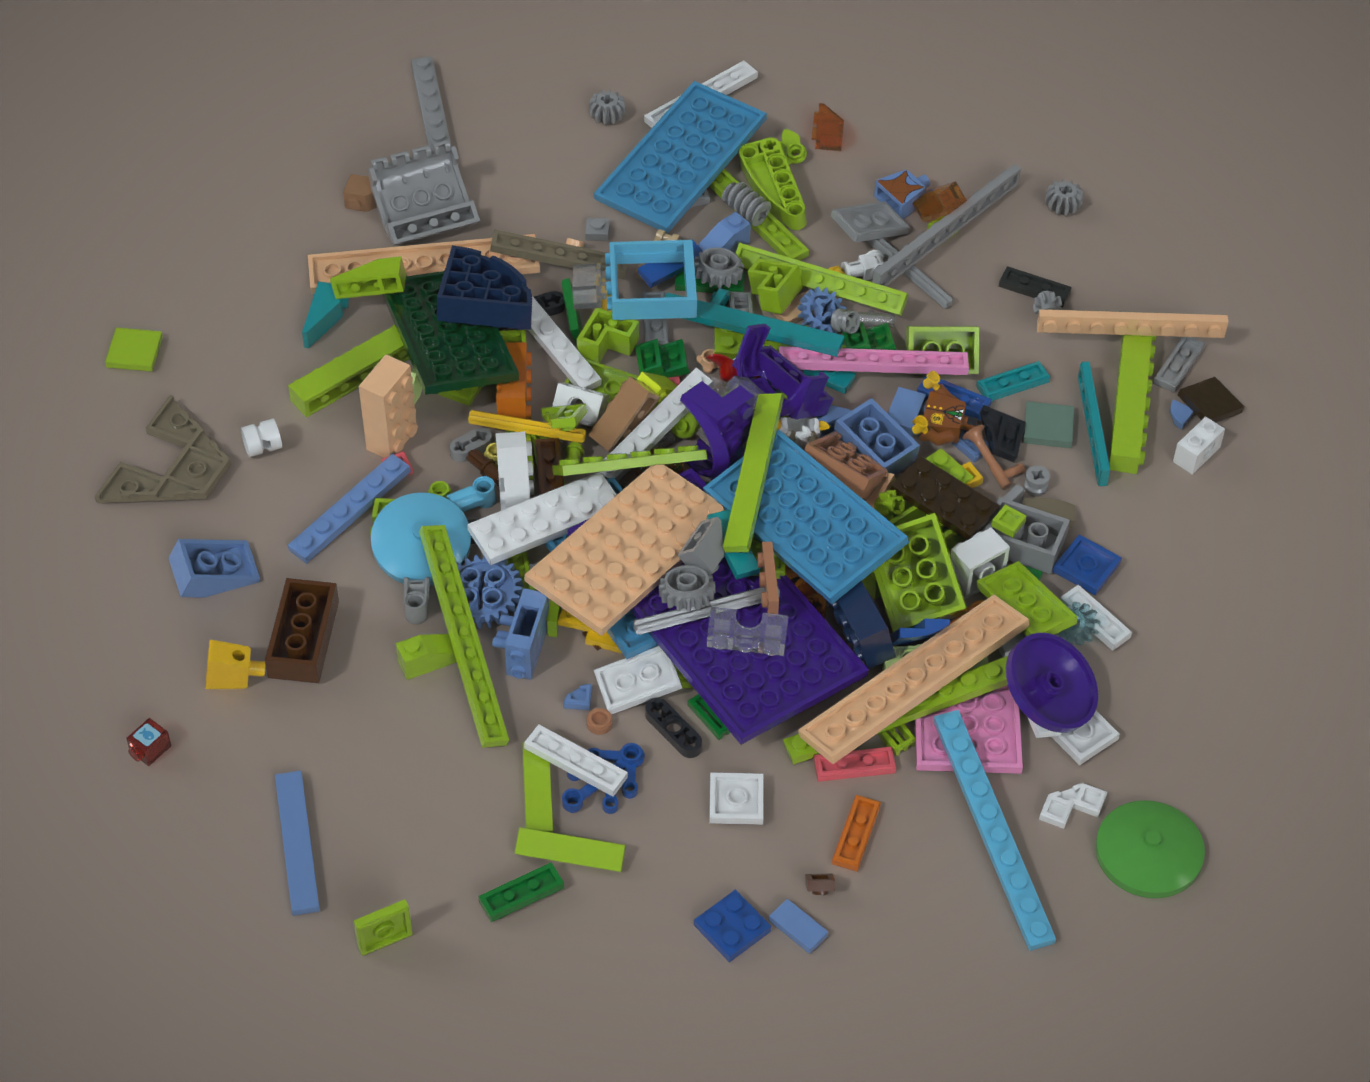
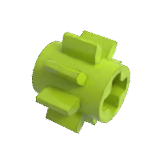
M896 490L880 492L879 497L874 503L875 510L888 521L902 514L905 509L903 496H896Z

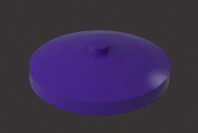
M1049 633L1028 635L1014 645L1006 662V679L1011 695L1022 712L1040 727L1053 732H1072L1086 724L1093 717L1097 708L1098 687L1094 673L1084 656L1068 641Z

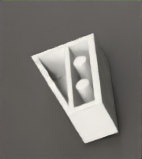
M525 431L496 433L501 511L530 499V495H534L533 480H529V476L533 475L532 461L527 459V456H532L531 441H526Z

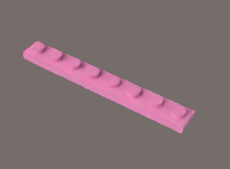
M779 346V353L799 370L928 374L930 371H936L938 374L968 375L969 371L968 352L841 348L838 356L835 357L799 347Z

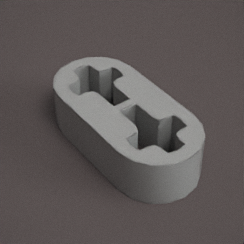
M477 428L456 438L450 444L451 458L456 462H465L471 450L476 449L480 453L485 452L487 446L492 443L491 432L486 428Z

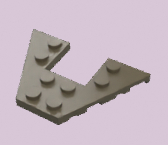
M170 395L147 425L146 432L148 435L184 447V449L163 477L120 462L95 495V500L97 503L207 499L231 466L230 458L223 451L219 450L218 445L209 439L204 433L203 428L194 419H191L189 413L183 410L174 400V397Z

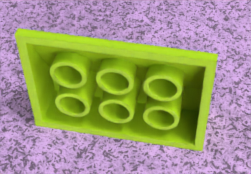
M933 513L897 525L896 527L908 536L909 543L874 570L893 633L899 628H913L925 618L952 619L968 613L969 611L937 515Z

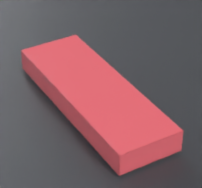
M892 746L854 750L834 764L821 754L814 755L813 759L818 782L896 773Z

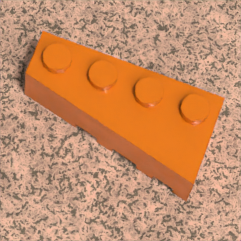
M506 342L505 344L519 371V380L497 384V414L532 419L531 405H527V401H532V388L527 387V384H532V369H527V366H532V352H527V342Z

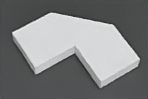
M1080 783L1074 785L1071 789L1050 793L1040 813L1039 820L1064 829L1072 809L1098 817L1107 792Z

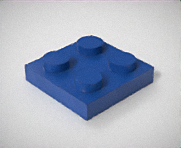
M1079 534L1055 563L1052 572L1096 595L1121 564L1122 557Z
M736 889L694 919V926L729 963L771 932V925Z

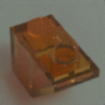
M819 103V112H814L813 125H817V127L812 128V140H816L815 149L841 151L844 120L824 103Z

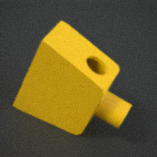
M209 640L205 689H245L248 687L249 676L264 677L265 661L250 660L251 648L249 646Z

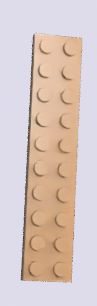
M535 234L525 235V236H529V237H534V238H536V237H535ZM492 238L308 255L311 294H315L318 281L331 283L330 279L332 277L380 258L402 256L407 276L445 271L452 245L479 250L481 255L489 258L496 256L512 265L521 274L540 273L539 261L490 252Z
M992 595L798 730L799 737L832 764L836 763L1029 627V619L996 595Z

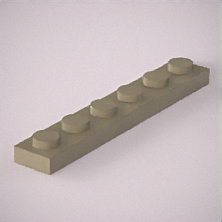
M494 229L490 252L606 275V266H610L605 265V253L607 252ZM617 264L618 278L625 279L628 264Z

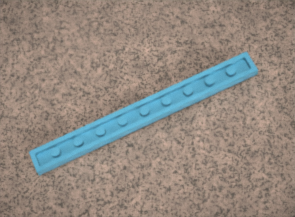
M959 710L934 716L933 723L1028 950L1032 951L1055 944L1056 937Z

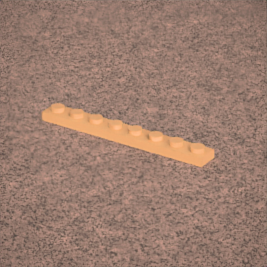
M1039 309L1037 332L1225 338L1228 326V315Z

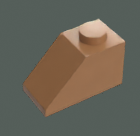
M351 174L343 192L345 208L364 212L377 208L371 191L369 177Z

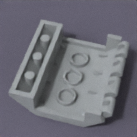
M448 140L434 143V151H431L429 145L412 149V157L409 156L408 151L390 155V163H388L386 156L370 160L371 168H367L371 191L384 230L394 246L480 222L474 201H469L457 165L459 156L456 147L450 146Z

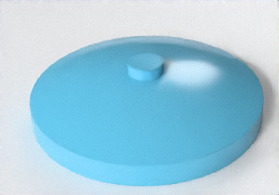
M412 493L401 496L386 505L374 521L371 531V546L374 558L379 567L389 577L404 584V577H408L409 580L430 577V585H434L419 534L421 526L445 525L456 563L463 566L471 548L468 520L456 504L440 495Z

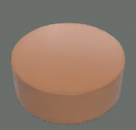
M603 708L591 710L586 718L588 730L596 735L606 734L613 725L611 713Z

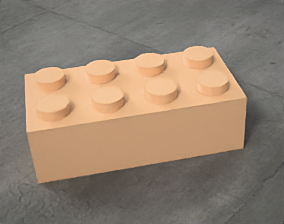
M385 355L359 385L366 450L383 458L390 456L392 453H400L404 448V444L410 437H414L418 429L411 365L389 355Z

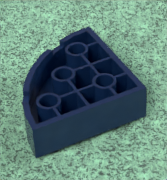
M452 245L437 296V321L531 330V289L527 287L524 276L504 260L496 256L490 258L483 256L479 250Z

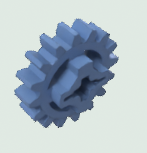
M816 287L814 290L810 289L799 300L801 304L797 306V309L802 312L798 315V318H804L803 326L808 325L811 328L837 333L831 326V317L836 309L846 310L845 306L840 305L842 298L836 299V292L829 294L828 288H825L823 291L819 287Z

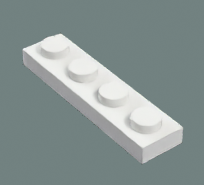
M539 724L524 742V749L613 797L628 778V772Z

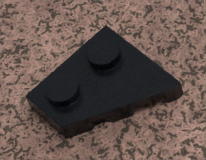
M983 405L979 414L982 424L985 426L984 430L991 453L1014 463L1018 456L1026 422Z

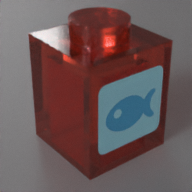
M148 718L126 738L130 756L137 762L141 760L147 766H150L171 747L168 731L151 718Z

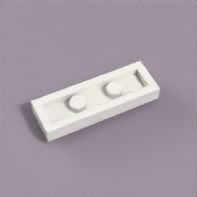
M1077 585L1060 597V600L1077 616V620L1112 651L1131 638L1132 632L1081 586Z

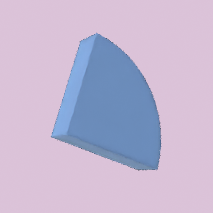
M1173 399L1170 414L1174 420L1173 423L1182 430L1194 412L1188 406Z
M592 684L581 685L578 689L569 693L564 700V709L590 710Z

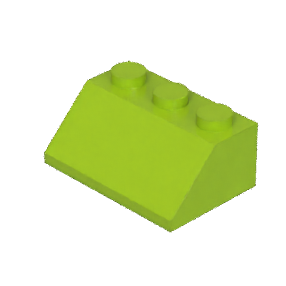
M906 326V350L968 352V374H979L978 326Z

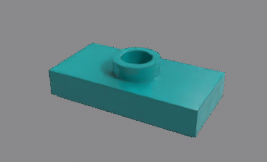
M803 370L806 376H818L820 372H824L829 376L825 386L843 394L846 393L856 377V373L851 371Z

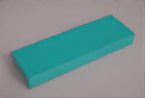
M1037 361L979 380L976 387L982 396L994 401L1049 383L1050 375L1041 362Z
M730 509L709 514L706 518L707 520L719 517L721 520L723 544L731 514ZM751 549L749 552L724 551V557L736 580L759 574L761 568H758L757 560Z

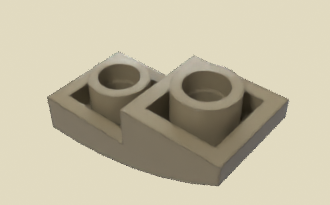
M1038 497L1024 498L1022 501L1023 505L1069 519L1070 528L1076 522L1074 504Z

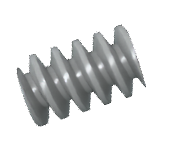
M745 182L729 184L722 194L723 202L728 204L730 208L734 209L735 212L753 226L760 225L770 212L771 203L765 201L764 197L759 196L751 187H747Z

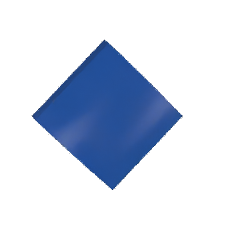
M925 618L913 628H899L890 635L892 645L910 646L923 642L950 625V619Z

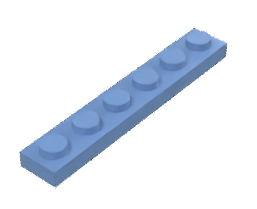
M392 453L288 544L289 551L307 564L373 506L375 498H382L411 472L410 466Z

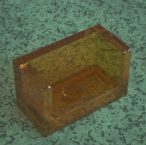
M955 181L928 190L916 199L913 205L922 221L925 222L950 214L967 200Z

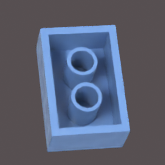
M872 398L835 422L833 432L837 431L842 435L840 440L845 443L852 442L857 446V453L870 456L887 469L888 473L897 475L916 461L920 445Z

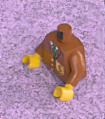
M930 371L926 374L927 378L923 380V386L927 389L933 388V391L929 393L924 415H918L912 421L915 424L912 427V431L914 434H920V441H930L936 446L959 442L962 430L969 431L976 427L978 418L965 416L966 403L951 394L941 383L938 384L940 382L939 374L936 371Z

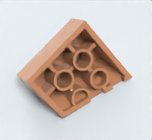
M837 431L807 443L804 451L864 501L868 500L888 472L887 469L870 456L857 453V446L852 442L845 443L840 440L842 435Z

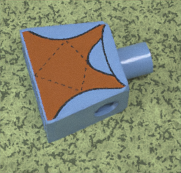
M903 170L876 180L874 197L879 202L886 201L904 220L924 204L926 188L930 186V180L926 175L916 178L908 170Z

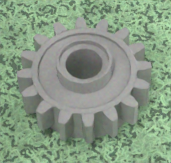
M709 248L700 252L699 257H695V278H701L702 284L708 282L709 287L717 285L718 288H721L722 285H725L729 288L731 283L737 285L738 280H742L744 264H741V258H738L734 252L728 249Z
M692 565L679 566L665 573V578L660 579L659 597H661L662 603H667L668 608L676 606L677 611L686 608L687 612H690L691 608L695 607L697 610H701L702 604L708 606L709 600H714L716 592L713 576L708 575L707 571L700 567Z

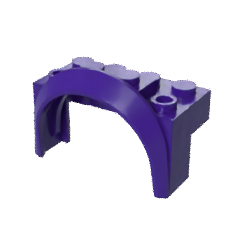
M767 324L748 326L732 366L736 368L739 385L754 396L753 407L755 408L758 394L776 393L767 381L769 380L772 387L781 390L787 395L788 400H783L780 417L788 415L790 418L798 420L827 415L834 400L824 391L829 376L824 372H820L818 376H806L771 345L763 346L771 329ZM753 376H761V378L752 379Z
M701 381L682 394L680 401L695 417L707 437L709 445L701 439L697 440L696 444L698 449L706 450L707 459L688 461L686 463L696 473L712 481L744 456L753 419L754 396L740 385L724 397H721Z

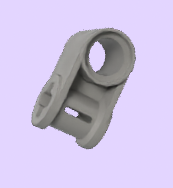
M404 577L405 617L411 624H421L428 618L431 592L430 577L417 580H409L408 577Z

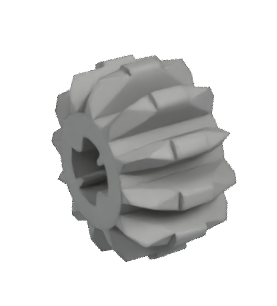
M601 90L600 94L594 93L589 102L591 118L596 120V123L603 122L604 125L607 123L614 125L615 121H621L622 116L626 112L624 97L620 96L618 92L612 93L611 90L608 92Z
M1064 179L1061 182L1054 181L1052 185H1049L1045 197L1049 211H1056V215L1063 213L1065 216L1068 213L1074 215L1082 206L1083 190L1080 189L1079 184L1073 185L1072 180L1070 182H1065Z

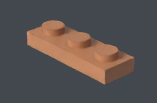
M762 542V552H757V566L763 570V572H759L760 588H765V592H761L762 608L767 607L768 618L778 617L779 596L773 543Z

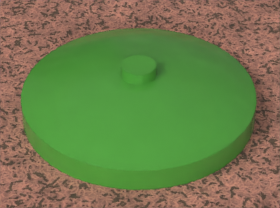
M1147 800L1129 802L1111 811L1099 827L1095 844L1096 857L1105 875L1124 891L1145 898H1165L1186 890L1199 876L1205 856L1202 836L1190 818L1170 805Z

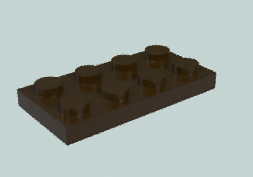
M922 456L891 484L890 490H896L897 496H903L905 501L925 514L935 513L941 524L966 540L971 539L976 533L980 532L1000 510V505Z

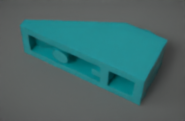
M318 281L302 331L304 348H310L343 317L345 308H349L350 298L336 299L331 283Z

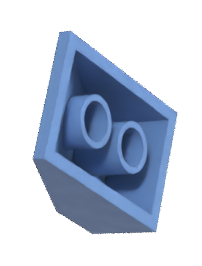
M178 539L168 558L180 597L204 598L259 583L260 576L247 540Z

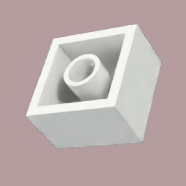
M992 527L983 532L976 533L971 539L963 543L960 542L951 549L950 556L964 599L980 592L977 588V580L1007 567L1010 547Z

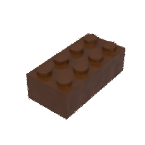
M286 578L265 658L268 678L310 683L320 682L339 604L336 583Z

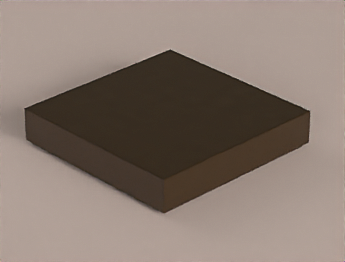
M1215 376L1182 388L1177 395L1201 420L1206 416L1215 423L1242 413L1245 407Z

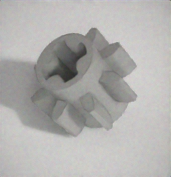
M1043 291L1034 298L1035 304H1033L1035 314L1039 313V309L1061 310V297H1056L1055 292Z

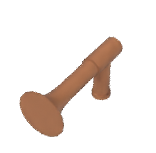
M976 426L966 432L962 439H968L977 446L1002 490L1006 489L1011 485L1008 478L1025 473V467L1022 463H1019L1014 467L1003 470L983 439L982 430L985 426Z

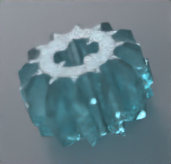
M1074 602L1072 607L1066 605L1077 616V622H1080V626L1074 625L1059 633L1060 637H1066V641L1071 644L1075 642L1076 645H1084V641H1093L1091 633L1098 634L1099 632L1095 629V625L1101 623L1100 620L1094 619L1098 612L1093 609L1090 610V605L1086 603L1081 605L1079 602Z

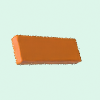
M855 795L832 859L833 865L858 872L881 808V802Z

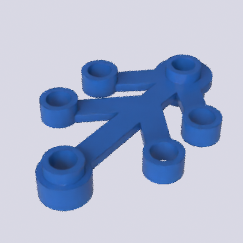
M628 743L620 751L600 750L598 748L588 750L606 761H616L613 765L623 770L626 768L628 778L622 785V794L629 799L637 796L636 768L642 765L645 758L644 751L639 745ZM567 772V777L571 781L580 780L578 777ZM587 783L580 790L573 788L566 790L562 795L563 808L570 813L578 812L583 807V801L596 792L598 788ZM629 787H631V788H633L634 790H633V791H627L626 789L629 788ZM607 793L605 794V798L602 801V808L605 813L613 814L617 812L618 799L616 794L614 797ZM607 803H613V804H615V805L612 806V807H609V806H607L606 804H607Z

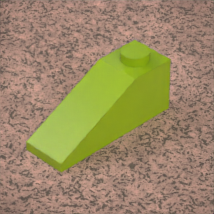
M402 256L374 260L332 277L330 282L335 298L342 299L404 292L407 274Z
M449 634L417 635L395 643L397 661L406 680L457 663Z

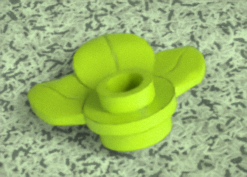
M784 129L782 141L779 142L788 165L791 163L799 164L806 159L807 150L800 143V137L797 133Z

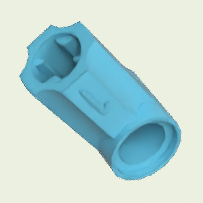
M488 476L478 477L474 480L472 486L446 495L447 499L456 504L462 512L475 507L490 508L497 500L494 481Z

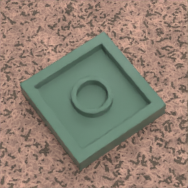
M1027 401L1023 443L1071 448L1074 406Z

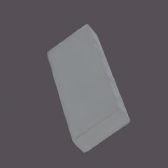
M665 292L642 293V298L665 297ZM643 319L645 342L658 339L660 345L669 343L667 319Z
M1182 337L1155 376L1153 384L1175 393L1203 351L1205 343L1193 337Z

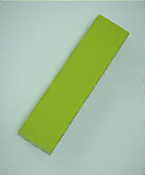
M523 742L526 828L553 833L550 762L524 749Z
M519 827L515 854L622 872L626 845Z

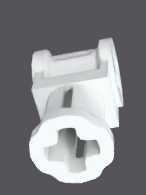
M872 250L866 254L859 255L858 261L850 263L841 262V268H843V272L846 275L853 277L862 276L864 280L873 279L872 273L874 269L884 263L883 254L880 250Z

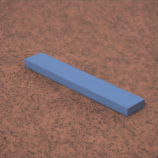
M300 770L275 774L292 915L320 912L302 772Z

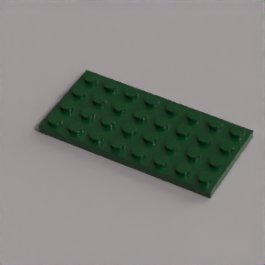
M444 271L406 276L404 292L382 294L425 395L519 380V371L498 328L486 325L437 321V296Z

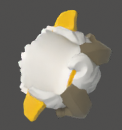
M781 417L777 430L779 429L804 450L807 443L819 439L820 431L829 429L830 426L827 422L819 421L817 418L795 420L790 417Z

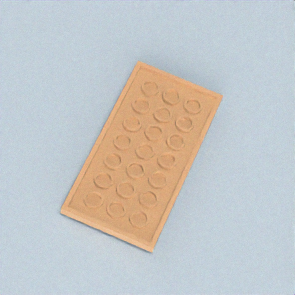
M664 464L650 466L525 574L524 581L602 636L660 584V579L665 578V573L679 567L683 563L678 554L700 522L706 520L707 515L725 511V509L710 495Z

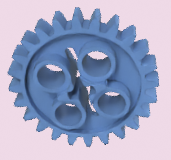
M475 555L472 562L465 558L466 564L462 566L457 563L467 600L471 601L469 602V607L474 623L477 624L478 629H481L483 623H486L488 628H491L492 621L500 625L501 615L509 616V611L516 612L515 604L518 605L523 591L522 587H524L519 570H515L513 563L508 565L507 559L490 565L485 556L479 560V557ZM484 573H486V574H485V577H484V583H485V586H486V587H483V581H482V578H483V574H484ZM480 595H482V600H483V608H482V609H480L481 603H482L481 598H480Z

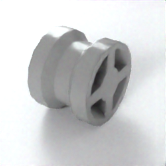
M841 308L833 312L831 317L833 330L837 332L844 331L849 334H853L858 330L860 325L858 312L853 310L847 311Z
M1042 466L1028 468L1025 475L1024 490L1032 496L1044 495L1048 490L1049 471Z

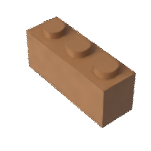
M629 377L622 383L616 397L608 403L602 417L594 423L589 436L608 452H612L648 416L660 399V396L642 381Z

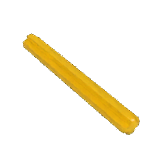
M471 410L468 416V422L473 425L514 432L525 431V434L559 438L560 440L584 443L586 438V430L575 427L573 430L561 431V428L552 429L547 422Z

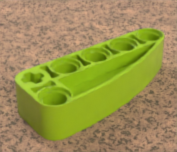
M770 137L741 146L739 149L741 169L750 187L759 196L764 197L765 201L771 203L770 213L792 230L803 229L807 224L805 204L780 142L776 138Z

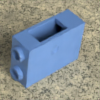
M523 588L515 615H501L500 617L501 625L511 626L509 632L497 631V635L492 641L493 647L505 649L506 674L517 679L525 678L532 680L547 633L549 601L548 597L539 591Z

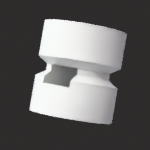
M274 418L261 421L259 426L251 424L240 427L242 440L249 457L263 454L264 449L270 452L282 448L280 433Z

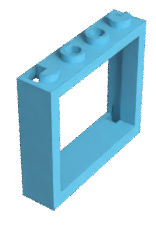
M692 240L609 242L610 253H605V265H610L606 266V280H611L606 281L607 295H611L607 297V311H612V320L697 318V293ZM683 262L686 297L619 299L617 264Z

